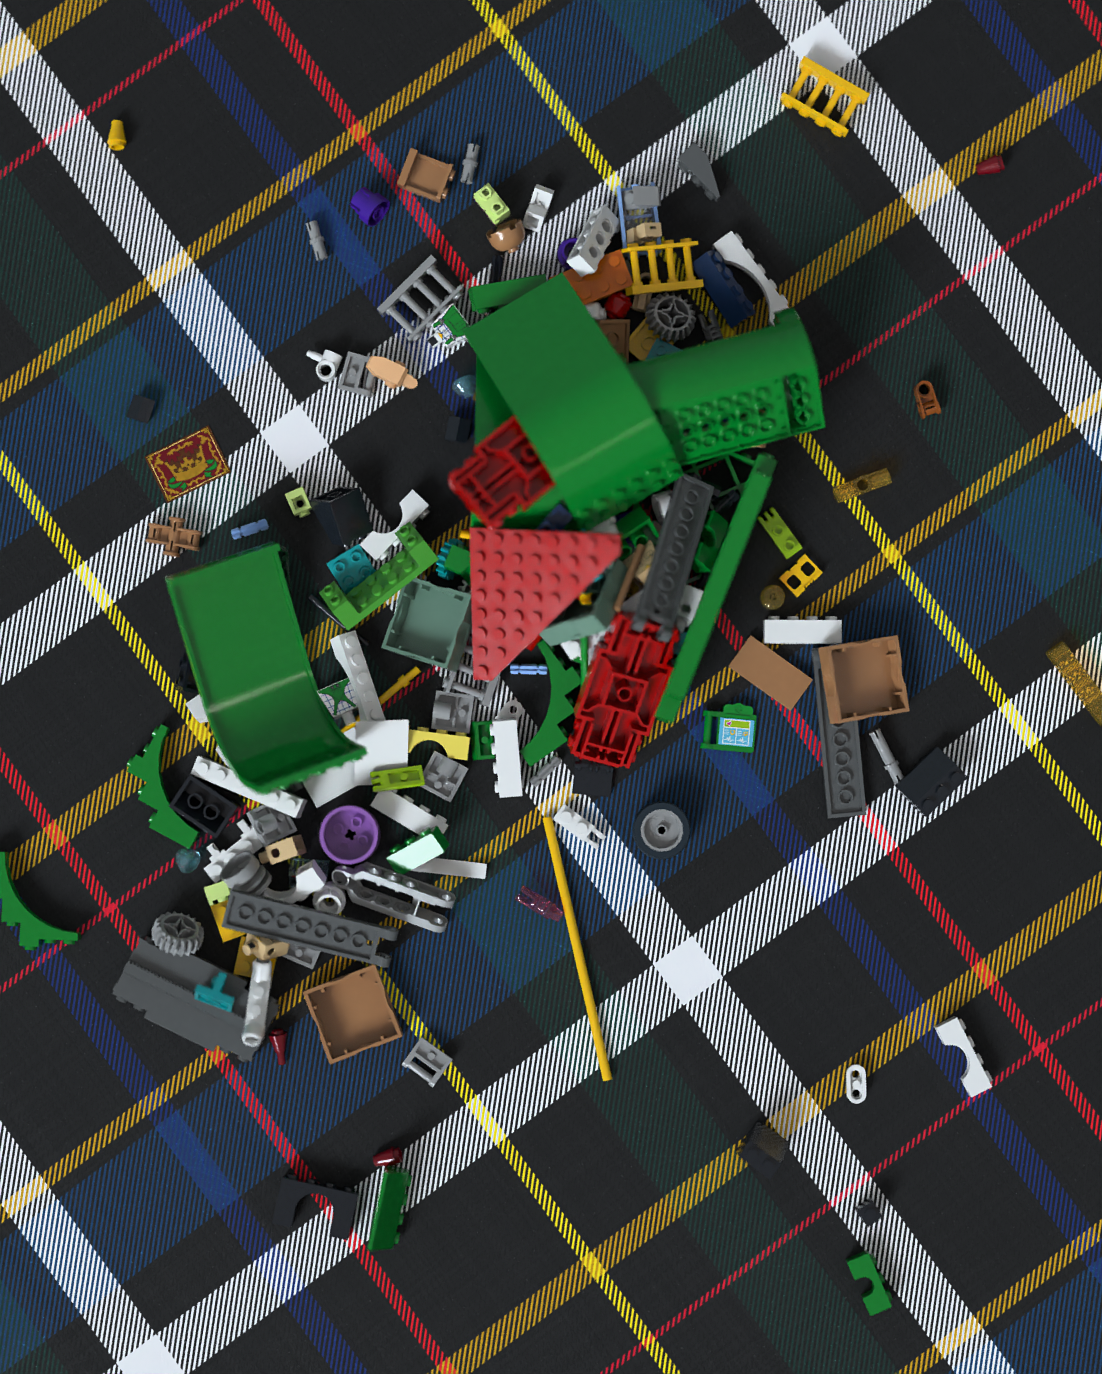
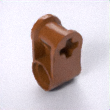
M926 380L916 384L914 395L920 417L925 419L926 416L931 414H941L940 405L932 384ZM920 385L927 387L928 393L926 395L919 392Z

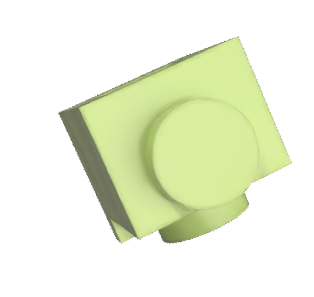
M303 487L285 494L295 517L299 515L300 518H303L310 514L309 510H312V507L309 504V499ZM303 501L304 505L297 507V502Z
M223 881L204 887L209 905H215V900L218 903L228 900V895H230L232 888H229Z

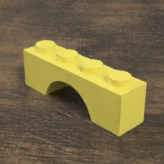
M409 726L408 753H411L418 743L433 740L444 747L448 758L468 760L471 738L467 737V733L463 732L449 735L447 730L437 729L436 733L429 732V728L417 727V730H411Z

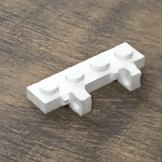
M244 819L237 823L243 832L241 839L225 851L223 849L220 851L214 843L206 847L212 856L209 858L211 863L203 869L214 883L221 880L220 872L234 856L244 851H251L254 854L263 847L253 826H249Z

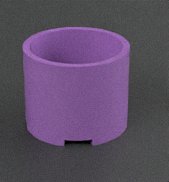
M342 806L334 809L325 817L320 828V842L325 853L333 860L343 864H355L368 859L376 851L381 838L380 826L375 816L359 806ZM349 829H351L352 832H356V835H354L353 840L351 838L346 837V834L349 833Z

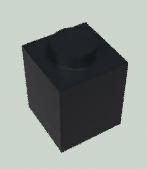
M868 1198L854 1208L867 1228L883 1217L871 1198Z

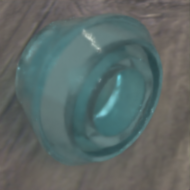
M470 374L457 379L452 383V390L458 396H464L465 399L473 396L476 390L475 376Z
M180 849L175 856L176 864L182 873L192 872L200 862V853L193 849Z

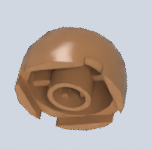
M521 218L518 221L513 219L497 226V231L494 232L491 229L486 233L492 247L502 252L508 250V253L517 251L519 249L518 246L525 238V228Z

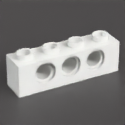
M606 205L591 212L566 261L581 277L587 274L591 275L598 269L597 265L604 257V251L611 243L612 235L617 231L616 227L620 220Z

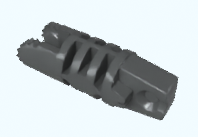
M714 309L708 312L712 323L710 326H708L703 314L698 315L707 343L724 339Z

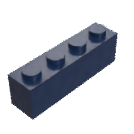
M716 249L704 253L692 263L694 271L699 279H703L704 287L730 328L741 325L756 314L753 304L746 298L742 287L737 284L732 271L727 268L723 262L722 255Z

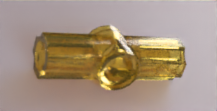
M883 468L835 486L832 490L837 503H841L891 484L892 481L887 468ZM864 481L867 485L866 490H860L857 487V482Z

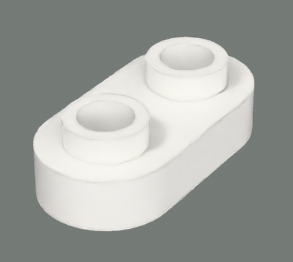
M516 700L508 701L495 719L516 717V720H518L523 712L522 705ZM511 706H515L517 708L516 713H511L509 711Z
M852 1064L846 1070V1095L852 1103L856 1104L863 1102L866 1098V1072L862 1066ZM854 1070L859 1072L857 1077L852 1076ZM859 1090V1095L853 1096V1091Z

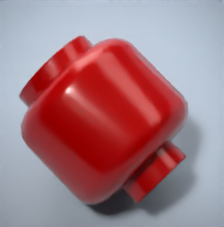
M622 291L610 295L604 303V308L607 310L606 315L612 319L625 318L632 307L631 297L626 296Z

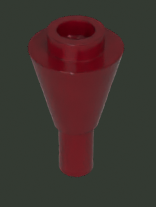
M282 1028L273 1029L268 1034L275 1053H277L278 1065L286 1064L284 1052L287 1031H283Z

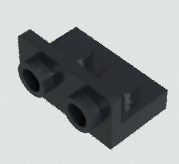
M184 653L179 661V667L181 668L175 680L176 690L199 694L188 654Z

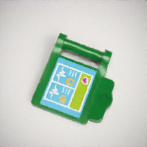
M735 703L725 704L723 712L703 710L705 722L703 743L700 744L701 749L753 753L757 717L753 715V708L751 706ZM713 717H718L716 744H710Z

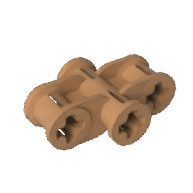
M169 516V526L148 523L150 528L145 542L166 545L165 551L162 553L163 555L179 557V548L200 551L199 541L203 532L183 529V523H185L186 519Z

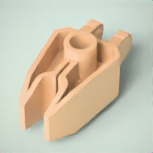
M370 356L365 366L372 375L385 381L384 385L389 388L395 389V387L403 386L414 389L418 386L417 379L407 374L408 369L405 368L406 365L396 360L393 362L385 357Z

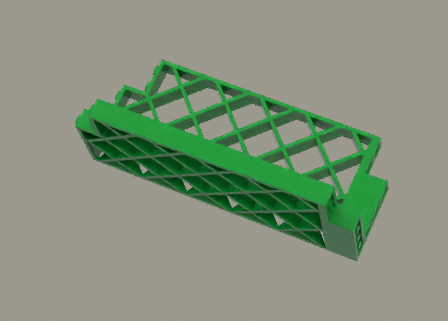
M732 452L696 466V462L687 464L691 469L684 471L685 473L689 472L700 476L698 471L724 461L735 486L720 492L718 499L727 496L731 490H735L740 496V501L730 525L727 526L722 546L712 572H709L708 580L690 626L687 627L688 631L679 655L671 660L673 670L653 716L656 720L670 725L674 722L681 701L685 697L772 479L771 476L777 461L774 460V456L768 453L759 454L754 461L752 456L741 453L739 455ZM729 458L753 467L746 482L740 484ZM668 484L663 487L664 491L670 490ZM710 501L709 508H708L709 511H710L711 509L714 510V507H713V504H712L713 501ZM639 502L634 504L632 511L640 507ZM702 573L688 579L686 584L688 585L700 580ZM579 656L572 660L573 662L581 665V660Z

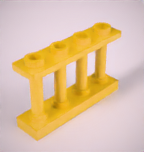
M804 56L799 64L802 72L789 95L784 92L781 94L780 100L782 104L788 108L793 107L797 109L798 113L805 118L810 117L814 119L817 125L830 128L834 135L846 137L849 131L845 128L846 123L856 106L860 103L864 105L870 94ZM813 75L818 78V83L806 103L803 104L795 98L807 77ZM828 84L834 87V93L823 112L819 113L812 109V106L823 87ZM846 94L851 97V102L839 122L836 123L828 117L840 96Z
M685 238L680 239V243H674V240L662 241L663 244L656 245V241L646 242L645 246H639L638 243L627 244V248L621 249V252L630 253L633 283H631V287L625 288L626 296L704 287L703 279L696 280V276L693 274L691 247L698 245V241ZM673 248H683L686 271L685 281L679 282L678 278H676ZM665 249L669 278L667 283H661V280L658 279L655 250ZM648 251L651 277L649 285H643V282H641L637 252Z

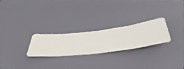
M433 858L411 871L485 879L487 864Z

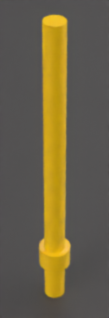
M415 666L405 676H400L397 679L398 681L378 698L380 705L385 703L402 687L408 686L410 684L409 681L421 672L419 668ZM359 715L355 717L356 721H360ZM356 722L343 727L341 731L344 733L353 727L355 728Z

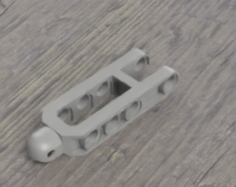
M369 862L357 865L354 869L340 865L332 872L334 884L337 887L346 889L353 903L437 933L445 931L448 923L447 918L436 912L419 907V905L423 901L434 906L436 904L445 908H453L456 896L453 893ZM364 878L377 883L378 886L383 885L394 889L395 892L400 891L411 895L414 898L411 904L363 887L361 880Z

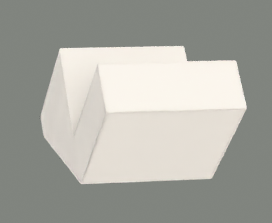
M536 184L523 220L525 228L540 233L554 190Z

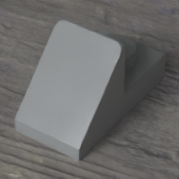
M633 186V190L622 191L623 210L632 211L661 206L660 187Z

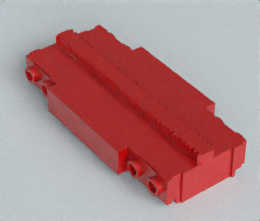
M515 415L478 444L473 451L476 457L471 456L464 462L465 466L460 470L456 468L452 471L448 481L452 491L456 492L465 502L466 507L481 522L485 523L488 530L500 527L504 523L503 519L506 516L512 517L519 511L518 507L525 512L556 487L554 480Z
M623 610L615 612L610 624V630L605 632L604 642L597 641L574 707L576 719L573 729L575 730L573 735L569 736L567 742L571 754H574V756L579 757L581 760L583 758L617 768L622 766L630 768L631 763H634L637 753L635 751L637 745H641L643 735L649 737L655 720L653 716L673 670L671 662L674 652L673 645L680 636L676 623H674L670 640L665 643L656 638L662 623L647 617L643 630L639 632L630 627L636 612Z

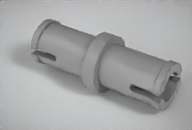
M471 143L468 144L466 158L462 163L464 168L460 181L465 183L467 180L466 184L473 183V175L478 165L476 161L480 149L479 145H475L473 149L474 144Z
M317 220L306 223L311 239L309 242L313 246L316 261L328 258L323 243L325 240L321 236Z

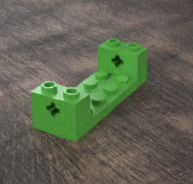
M410 521L395 532V535L404 545L405 549L398 552L396 556L383 564L381 568L368 576L358 586L345 594L333 581L319 592L330 610L347 630H350L439 560Z

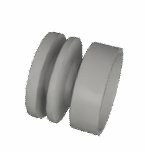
M244 851L234 856L220 872V878L229 888L255 895L262 894L272 880L271 874L263 865H260L259 860L251 851Z

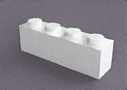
M768 616V620L763 621V644L842 643V620H837L835 616H827L825 620H818L817 616H807L806 620H799L798 616H787V620H779V616Z
M516 717L493 719V724H490V735L495 738V743H491L492 755H496V762H493L494 774L498 773V781H494L495 793L499 792L500 798L523 796Z
M397 789L378 792L370 805L419 835L425 828L430 827L431 829L435 826H438L442 834H444L449 826L446 824L447 819L438 814L435 817L429 813L431 810L422 804L420 807L413 804L414 800L404 794L401 797L396 794Z

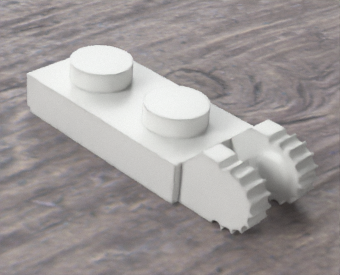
M565 804L562 805L553 818L558 824L583 842L586 841L595 849H598L599 846L595 841L587 838L590 832H594L600 839L604 840L606 838L604 834L594 828V825Z

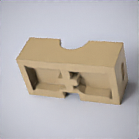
M644 222L636 226V228L625 231L626 243L645 244L661 237V223Z

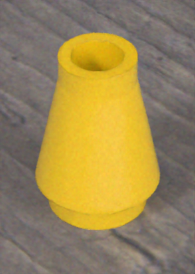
M113 120L111 122L107 143L112 150H122L124 145H126L123 122L120 120Z

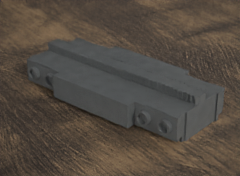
M151 937L139 938L137 948H134L119 981L113 988L112 994L116 995L115 999L122 1003L128 1001L134 1004L133 1008L141 1012L146 1010L145 1019L212 1052L216 1050L217 1046H220L219 1050L227 1054L232 1052L238 1055L237 1059L246 1063L248 1060L252 1062L255 1058L254 1054L259 1050L263 1040L258 1046H248L242 1040L250 988L246 987L249 980L194 953H190L189 956L185 954L182 957L179 954L173 956V953L169 952L166 954V950H159V946L155 945V941ZM219 972L227 974V981L222 993L234 998L232 1011L228 1012L196 1000L195 990L197 985L199 984L210 989L214 976L218 977ZM270 995L264 1038L274 1017L278 1015L280 1010V1004L277 1003L278 1000Z

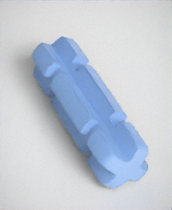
M262 519L258 523L253 522L241 526L240 529H232L231 534L233 539L236 540L242 538L241 536L243 535L245 537L257 533L259 530H266L269 526L267 520Z
M547 664L510 665L511 674H547L548 671Z

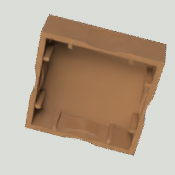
M898 635L818 648L830 724L910 711L906 685L902 676V659Z
M375 964L303 991L311 1016L318 1026L320 1040L330 1064L404 1035L378 966Z

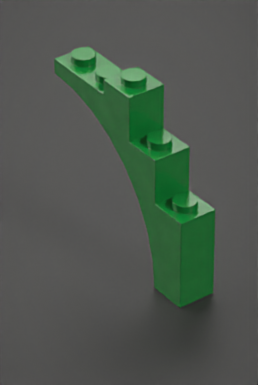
M544 640L537 645L546 660L550 672L551 700L547 716L540 730L519 751L530 767L568 741L566 738L568 733L563 726L558 727L557 724L574 713L575 703L570 697L566 698L565 695L581 685L580 670L578 668L574 670L573 667L565 670L566 664L562 658H556L553 654L555 651L554 647Z
M161 724L160 727L156 726L154 729L152 742L150 744L147 743L142 753L144 756L142 757L137 754L135 757L131 756L126 765L129 767L127 772L147 782L146 785L142 784L137 794L140 795L138 800L158 810L157 813L153 812L148 821L151 823L149 828L188 849H192L201 832L188 824L179 813L169 807L171 802L163 783L161 757L164 742L170 728Z
M0 852L1 922H7V926H18V923H20L19 946H25V950H36V947L42 946V939H44V943H56V940H64L63 944H75V941L81 940V932L64 930L53 926L39 918L28 908L19 896L13 883L9 868V852Z

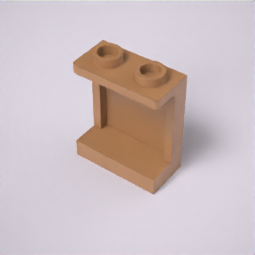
M410 148L397 185L401 189L441 203L442 198L446 199L449 188H447L449 181L454 179L456 173L454 164L443 163Z

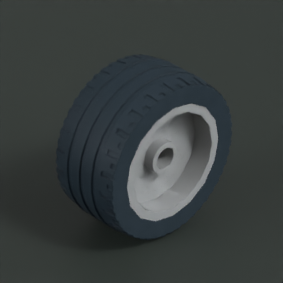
M664 801L653 802L643 807L636 815L632 827L633 838L637 847L644 854L655 859H668L678 855L686 847L691 831L688 817L684 811L675 804ZM659 827L665 828L664 834H659Z

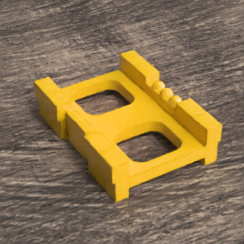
M806 554L796 561L797 564L790 571H786L778 578L796 597L804 592L805 588L823 573ZM805 562H809L815 568V571L810 576H806L801 570V566ZM792 575H795L801 581V585L796 589H792L787 583V580Z

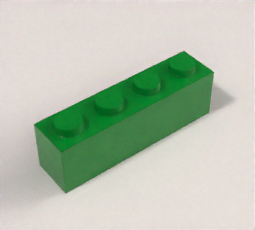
M541 274L473 286L468 290L472 311L486 314L490 312V309L497 308L499 310L547 281L546 275Z

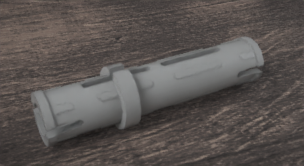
M878 728L875 730L878 738L874 731L870 732L869 735L885 764V770H888L894 785L899 782L896 776L898 775L900 780L904 776L898 766V760H895L881 729Z

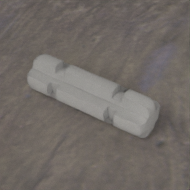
M554 755L549 763L547 762L536 775L530 778V783L537 787L542 779L544 780L555 767L561 764V760Z

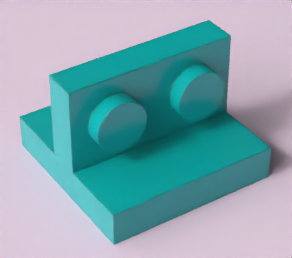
M219 972L218 977L214 976L210 989L198 984L195 990V999L231 1012L234 1006V998L222 993L227 981V974Z

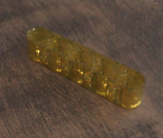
M1060 641L1049 649L1046 655L1095 721L1102 727V692L1067 645Z

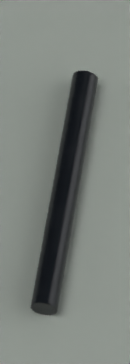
M313 593L308 597L311 603L345 632L356 631L353 627L347 630L330 608ZM356 631L359 643L366 649L370 642Z

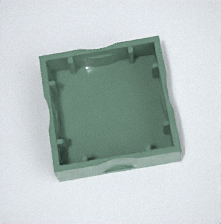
M616 558L607 567L608 570L602 573L604 577L600 579L601 593H592V604L582 605L580 601L574 599L539 634L550 646L608 631L616 612L613 607L628 571V568L619 558Z
M414 578L400 591L396 611L389 623L381 648L457 672L472 628L471 595Z

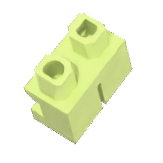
M489 183L474 193L473 199L485 211V214L495 227L510 216V209Z

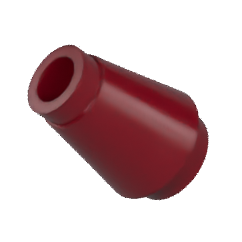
M995 154L975 164L978 175L1001 173V170H1005L1001 155L996 156Z
M393 1146L377 1155H373L374 1165L376 1167L399 1165V1163L403 1162L401 1149Z

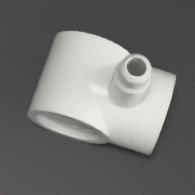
M308 350L306 355L319 362L316 367L318 377L324 382L332 381L336 377L337 369L343 357L329 350H325L323 355ZM324 367L331 368V373L327 376L321 374Z

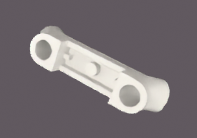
M256 958L252 962V976L242 1035L243 1042L248 1046H258L265 1035L267 1007L272 983V962L270 959L262 961Z

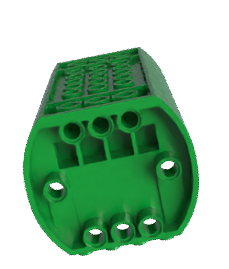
M793 307L773 312L775 317L773 319L774 326L628 364L624 353H618V356L636 382L659 422L680 466L825 428L816 364L803 325ZM767 407L765 411L758 412L760 408ZM748 412L745 417H739L741 413ZM725 417L729 418L726 422H720ZM704 423H710L707 427H701ZM685 428H691L688 432H682Z

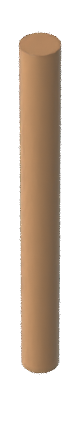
M642 544L637 545L613 607L617 612L621 611L645 546Z

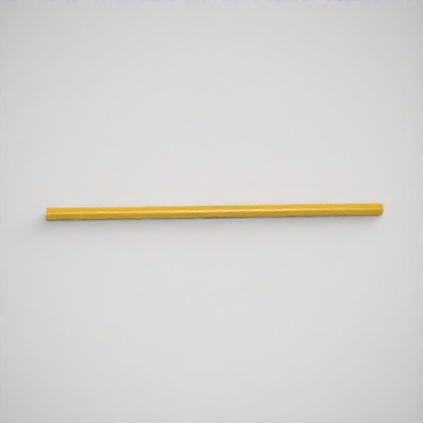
M552 816L542 818L603 1081L612 1080Z

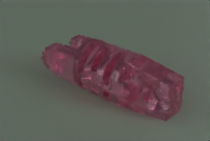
M522 886L521 892L532 898V900L530 901L521 895H517L515 898L517 902L532 909V911L546 919L551 918L557 922L560 921L563 912L556 907V904L528 887Z

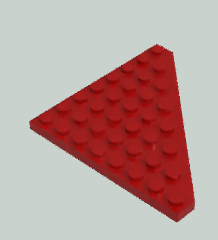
M470 527L473 679L494 680L622 553V534L516 528H492L488 530L487 527Z

